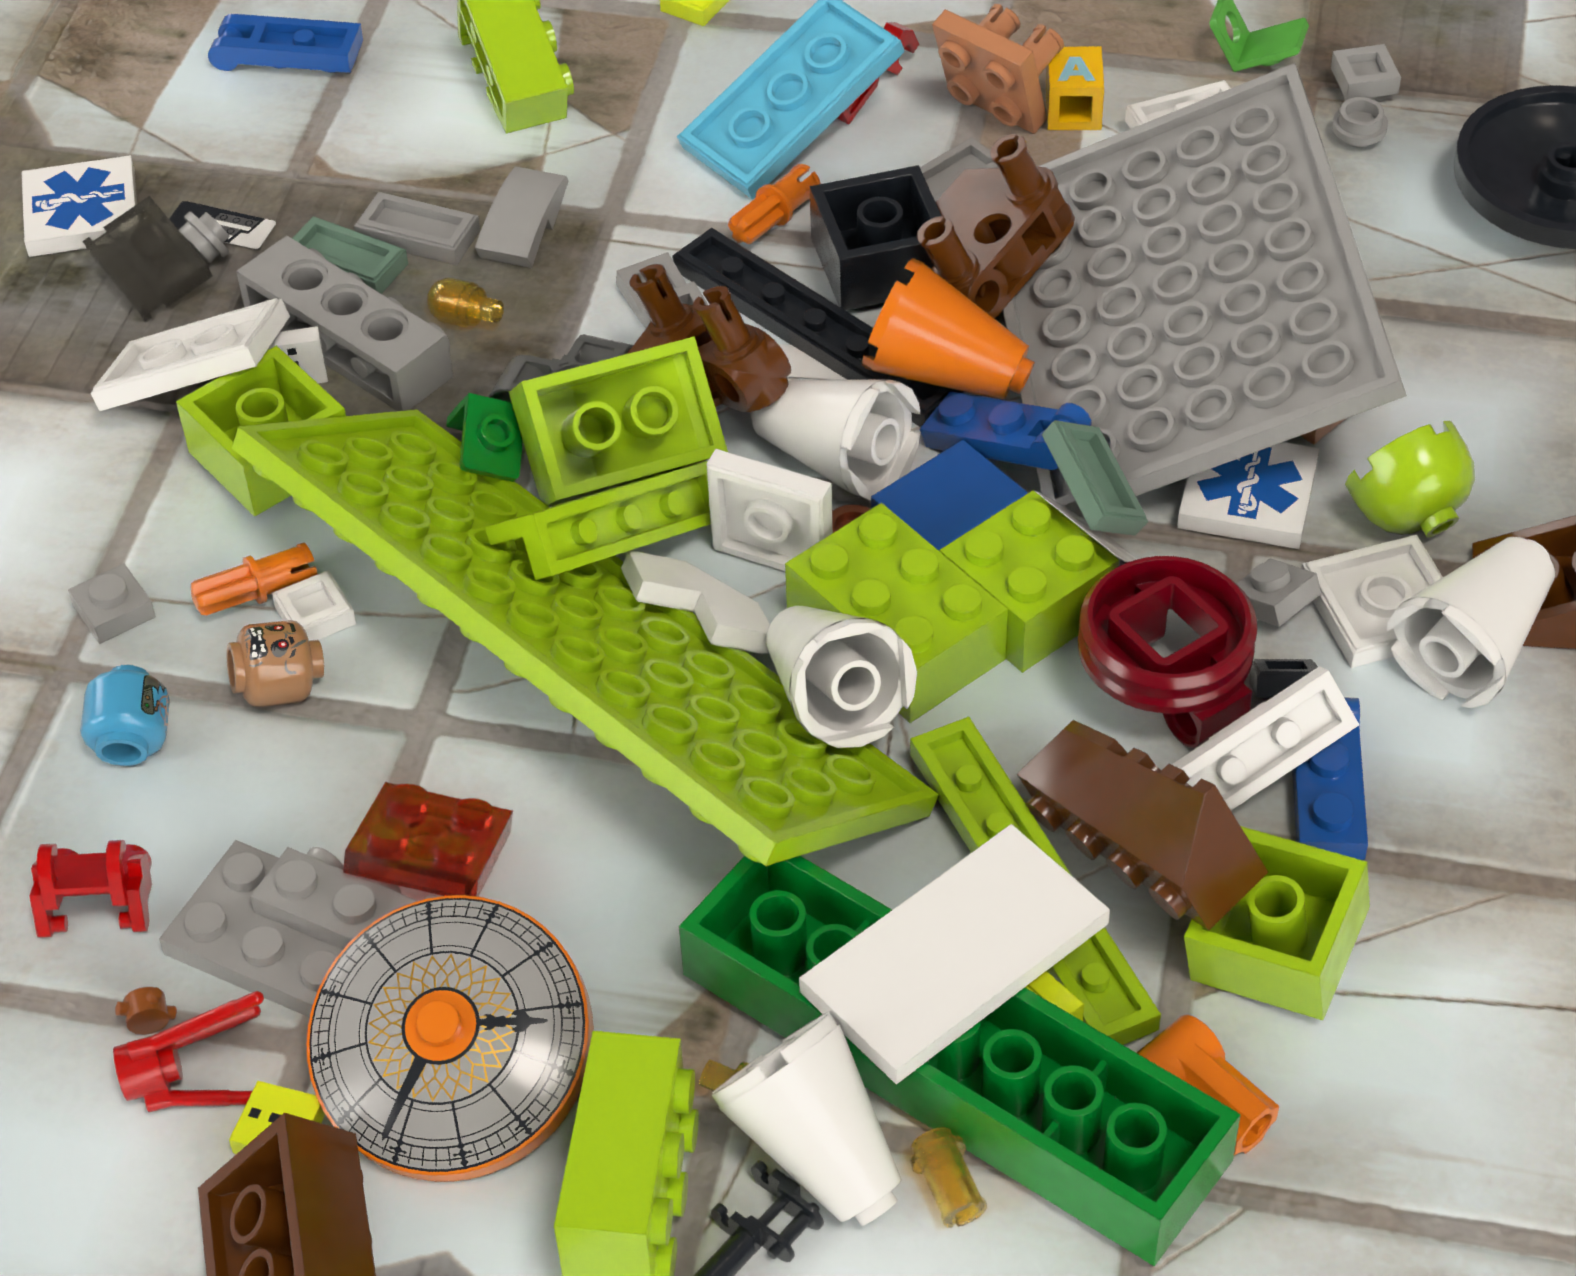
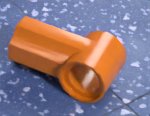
M1180 1016L1137 1052L1144 1058L1241 1114L1234 1156L1240 1152L1246 1154L1263 1140L1270 1126L1277 1120L1279 1105L1225 1060V1052L1216 1035L1205 1023L1194 1016Z

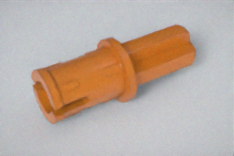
M797 164L775 184H766L756 191L755 199L729 219L728 227L733 232L732 238L734 241L752 244L775 225L781 226L788 223L792 219L793 211L810 198L809 186L821 184L816 172L814 171L800 182L799 178L806 174L810 167L805 164Z
M304 542L297 544L296 547L254 560L251 555L244 557L242 565L194 580L191 583L193 603L201 615H209L254 599L258 604L267 602V595L318 574L316 566L309 567L308 563L314 561L313 555Z

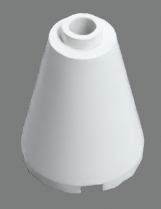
M788 380L789 385L785 393L777 401L763 409L750 412L754 430L760 437L852 495L871 501L872 495L909 472L919 446L920 433L911 431L912 413L920 414L919 402L911 388L893 380Z
M1521 537L1506 538L1402 602L1388 620L1387 632L1394 628L1397 641L1391 647L1395 660L1410 679L1430 695L1441 700L1449 693L1465 698L1466 701L1461 707L1475 708L1488 704L1502 690L1554 581L1555 569L1546 549L1533 540Z
M807 606L789 607L780 612L771 622L766 636L767 648L792 710L801 726L807 732L836 748L862 747L884 737L894 728L890 722L896 717L902 706L908 709L914 698L917 670L911 649L893 629L876 620Z
M826 1012L782 1040V1044L766 1055H760L712 1092V1097L718 1104V1108L840 1222L847 1221L855 1216L861 1226L866 1225L885 1213L898 1201L891 1190L902 1179L840 1023L834 1020L830 1012Z

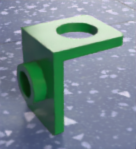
M468 393L447 416L446 424L448 428L463 431L460 455L461 470L514 482L520 476L523 440L512 403Z

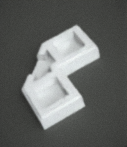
M632 550L627 551L621 569L637 602L695 612L711 645L768 654L766 636L770 624L758 602L686 561Z

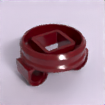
M1152 556L1133 560L1112 569L1098 579L1089 589L1080 610L1078 651L1085 671L1105 693L1131 707L1149 712L1163 713L1165 722L1178 741L1189 748H1195L1206 742L1211 736L1250 711L1253 691L1244 684V681L1253 665L1257 637V618L1248 596L1232 579L1219 570L1196 560L1177 556ZM1171 609L1200 638L1164 658L1150 645L1164 637L1168 610Z

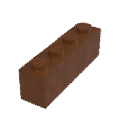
M1072 720L1017 773V776L1032 797L1026 802L1027 807L1045 828L1051 832H1055L1059 827L1063 828L1075 847L1091 860H1095L1099 855L1106 858V862L1111 870L1130 888L1135 890L1141 884L1149 888L1148 891L1155 902L1174 919L1179 920L1186 914L1201 926L1210 930L1268 873L1215 784L1201 778L1192 787L1187 783L1190 778L1184 770L1171 764L1160 770L1147 753L1136 748L1127 753L1116 739L1075 720Z

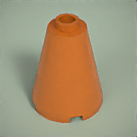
M912 258L904 268L914 272V275L907 285L899 281L895 282L868 340L869 344L878 348L876 356H863L862 366L873 372L1004 400L1010 390L1020 394L1035 364L1034 361L1026 358L1029 345L927 265Z

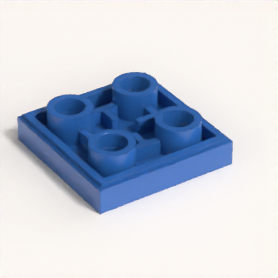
M961 440L872 495L871 509L883 503L937 550H940L1025 496L1028 492L966 441Z

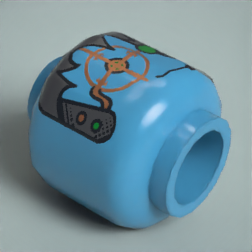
M120 665L114 667L109 672L101 673L88 683L84 694L80 727L84 743L96 753L98 758L113 765L131 766L143 762L148 756L162 748L167 736L170 705L167 688L155 677L150 676L145 669L134 665Z

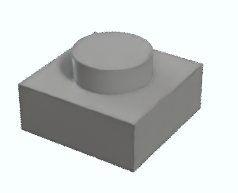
M1385 44L1333 51L1331 70L1346 100L1354 97L1372 99L1374 97L1399 93L1401 76Z
M1271 558L1256 566L1249 575L1237 583L1251 601L1256 618L1278 627L1321 595L1317 573Z
M125 563L68 589L73 607L99 644L156 617L152 601Z

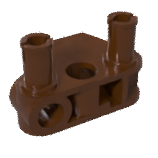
M1017 134L1006 135L998 139L991 147L990 155L998 168L964 169L936 201L942 216L926 221L917 233L920 245L924 247L934 265L932 270L994 319L1066 238L1073 228L1075 221L1070 205L1064 201L1058 189V182L1053 172L1046 167L1036 166L1024 137H1018Z
M661 264L648 265L639 270L646 282L642 283L639 275L634 274L631 277L629 285L637 294L651 321L627 354L695 336L715 407L723 404L741 412H753L771 405L785 393L789 385L787 377L791 374V365L786 354L765 331L744 323L727 287L716 286L703 292L710 305H706L703 298L699 296L694 300L693 305L681 303L666 275L664 266Z

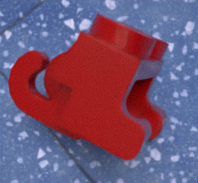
M125 840L108 841L106 853L78 854L67 848L57 849L56 844H40L37 852V861L31 867L34 884L29 895L37 937H52L54 932L68 931L67 915H53V910H59L63 897L101 894L111 895L113 907L128 905L129 911L119 913V926L121 929L132 928L133 932L148 931L150 921L148 898L152 887L150 874L152 861L147 850L133 844L126 845Z

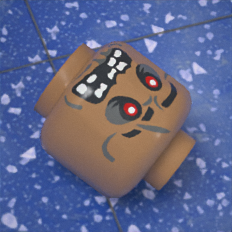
M287 620L249 624L240 630L236 642L227 644V671L231 690L234 694L242 693L247 703L253 707L302 702L311 693L313 679L324 676V657L321 643L319 640L309 641L305 629L297 621Z

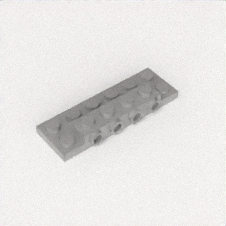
M235 840L159 940L164 955L249 992L259 991L263 993L265 999L310 1018L311 1008L322 980L336 957L347 944L377 919L395 909L417 902V900L401 894L397 883L381 872L369 871L362 878L345 871L342 863L336 856L320 847H312L307 854L287 847L280 858ZM427 895L424 899L434 898V897H439V896H436V895Z

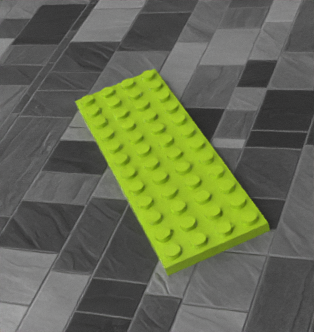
M419 410L238 427L232 449L251 463L258 475L278 484L293 496L295 504L315 513L333 527V532L337 537L356 545L375 560V565L379 570L398 578L417 593V598L420 602L428 607L439 610L460 627V632L466 638L482 644L503 660L504 666L508 671L519 677L526 678L549 696V701L554 707L572 714L594 732L596 739L600 743L618 750L641 768V772L647 780L665 787L689 806L690 812L697 819L712 824L737 843L740 852L747 858L768 866L931 815L939 796L937 792L870 743L862 747L836 748L811 735L797 720L779 676L746 651L711 645L697 616L693 612L637 602L621 569L624 561L617 556L535 580L523 537L490 545L485 530L486 526L546 509L549 506L515 481L500 480L461 470L460 455L462 442Z

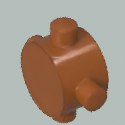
M141 987L129 992L124 997L123 1002H117L115 1013L117 1016H125L129 1031L135 1034L147 1035L162 1030L169 1020H174L177 1009L176 1006L166 1004L165 994L161 989L157 987Z

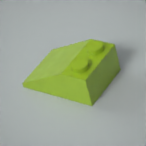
M695 336L525 380L509 392L539 498L549 507L707 461L715 449L728 452Z

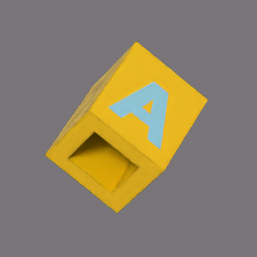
M1102 46L1064 47L1047 65L1045 90L1048 130H1102L1104 102Z

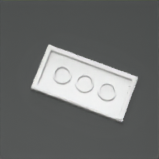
M1011 824L799 977L800 993L822 1014L830 1012L834 1020L840 1023L844 1035L895 1084H898L1108 925L1110 909Z

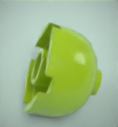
M1450 420L1443 421L1444 432L1436 434L1431 424H1428L1398 437L1367 458L1373 469L1365 474L1361 480L1355 469L1350 473L1345 486L1356 505L1372 523L1389 533L1406 535L1423 530L1426 537H1433L1446 531L1458 522L1459 516L1456 510L1467 501L1475 481L1474 461L1468 446L1456 426Z

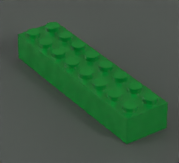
M744 856L679 925L683 975L786 1038L823 1015L800 993L799 977L891 912L892 909L802 856L768 866ZM1025 987L898 1084H895L845 1036L865 1088L1153 1266L1157 1264L1233 1162L1240 1113Z

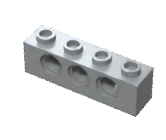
M287 235L236 271L244 307L275 298L282 299L290 317L280 332L318 326L325 364L397 411L412 409L453 377L449 353L450 342L447 334L438 325L432 322L427 323L406 310L396 299L385 297L366 285L356 274L345 272L327 261L317 250L313 248L308 249Z

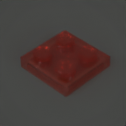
M385 782L345 849L343 873L441 896L467 895L479 897L511 833L513 810L495 807L477 798L459 799L428 792L423 787L415 784L397 785Z

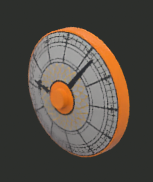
M452 895L427 898L395 909L374 921L352 939L332 963L317 991L308 1023L306 1046L310 1079L316 1097L332 1125L336 1128L356 1133L358 1151L379 1166L399 1175L434 1182H454L478 1178L504 1169L526 1157L546 1141L567 1117L581 1092L592 1032L594 1031L592 1008L584 981L573 960L558 939L533 917L515 907L484 897Z

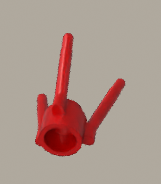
M254 991L155 1035L115 1046L113 1048L115 1069L126 1101L144 1097L148 1112L171 1106L246 1105L252 1091L171 1090V1082L183 1079L182 1066L177 1049L257 1018L261 1013V1008L258 1005L264 1001L263 993Z

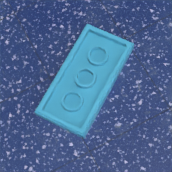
M818 0L695 118L677 138L682 148L753 200L756 196V191L760 187L771 183L905 52L901 40L842 0Z

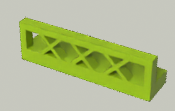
M708 461L641 479L486 526L485 530L489 543L493 545L523 537L535 580L710 525Z

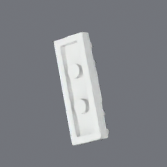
M1319 666L1268 701L1262 702L1211 736L1209 740L1171 765L1184 770L1190 778L1187 783L1192 787L1201 778L1215 784L1230 810H1233L1359 726V723L1329 670Z

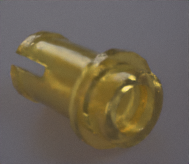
M946 1127L932 1129L917 1137L911 1144L913 1155L910 1159V1164L913 1172L923 1174L941 1213L943 1225L948 1228H952L955 1223L958 1227L964 1226L984 1214L987 1209V1203L984 1197L981 1196L963 1158L966 1151L963 1139L959 1136H953L951 1130Z

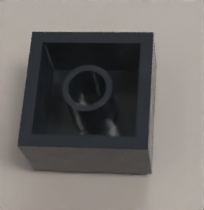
M919 165L809 186L811 239L838 306L842 309L850 310L885 303L896 281L905 285L910 282L914 272L904 267L912 258L924 263L930 269L934 266L924 247L920 245L917 233L926 221L942 215Z

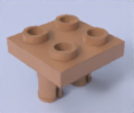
M994 4L979 25L945 9L933 22L932 26L947 82V89L950 94L962 104H974L992 113L1001 123L1007 126L1017 125L1035 134L1047 120L1039 76L1055 55L1064 48L1061 36L1055 30L1050 28L1047 31L1045 25L1038 24L1023 45L1009 40L1011 35L1020 28L1021 23L1017 15L1007 7L1003 11L1002 5Z

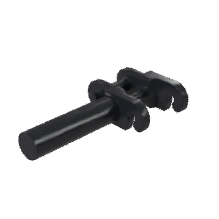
M758 1160L751 1167V1173L759 1185L777 1197V1200L759 1219L752 1215L745 1218L736 1211L729 1218L727 1208L723 1204L718 1203L711 1210L712 1218L730 1237L694 1276H735L761 1247L767 1250V1254L772 1259L779 1258L784 1262H791L795 1256L791 1247L792 1243L807 1227L819 1230L824 1225V1220L818 1212L820 1210L819 1206L814 1202L810 1204L801 1198L800 1185L776 1168L769 1175L767 1173V1165L763 1161ZM784 1209L795 1218L780 1234H777L767 1226Z

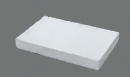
M275 298L129 341L94 386L91 395L99 411L255 367L290 315L283 300Z

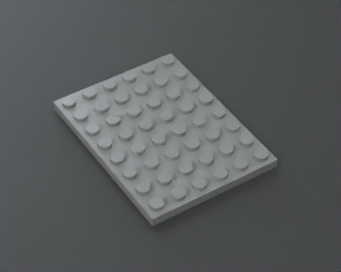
M1295 63L1040 165V167H1046L1053 172L1058 182V189L1064 201L1070 205L1075 221L1073 228L1066 238L1003 309L1007 329L1029 345L1026 358L1035 362L1021 392L1022 403L1052 409H1059L1065 403H1073L1082 407L1091 418V426L1100 428L1135 496L1407 396L1302 79ZM1036 467L1041 493L1082 517L1083 514L1060 469L1048 470Z

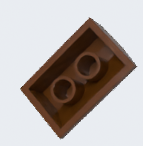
M283 1113L198 1187L207 1276H376L372 1236L369 1229L363 1187V1172L360 1166L356 1133Z

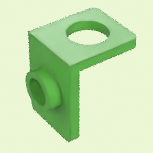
M1218 0L1209 22L1210 28L1234 72L1258 65L1272 66L1285 58L1297 55L1301 50L1309 27L1306 18H1300L1249 32L1233 0ZM1226 15L1229 18L1232 25L1233 41L1230 39L1226 30Z

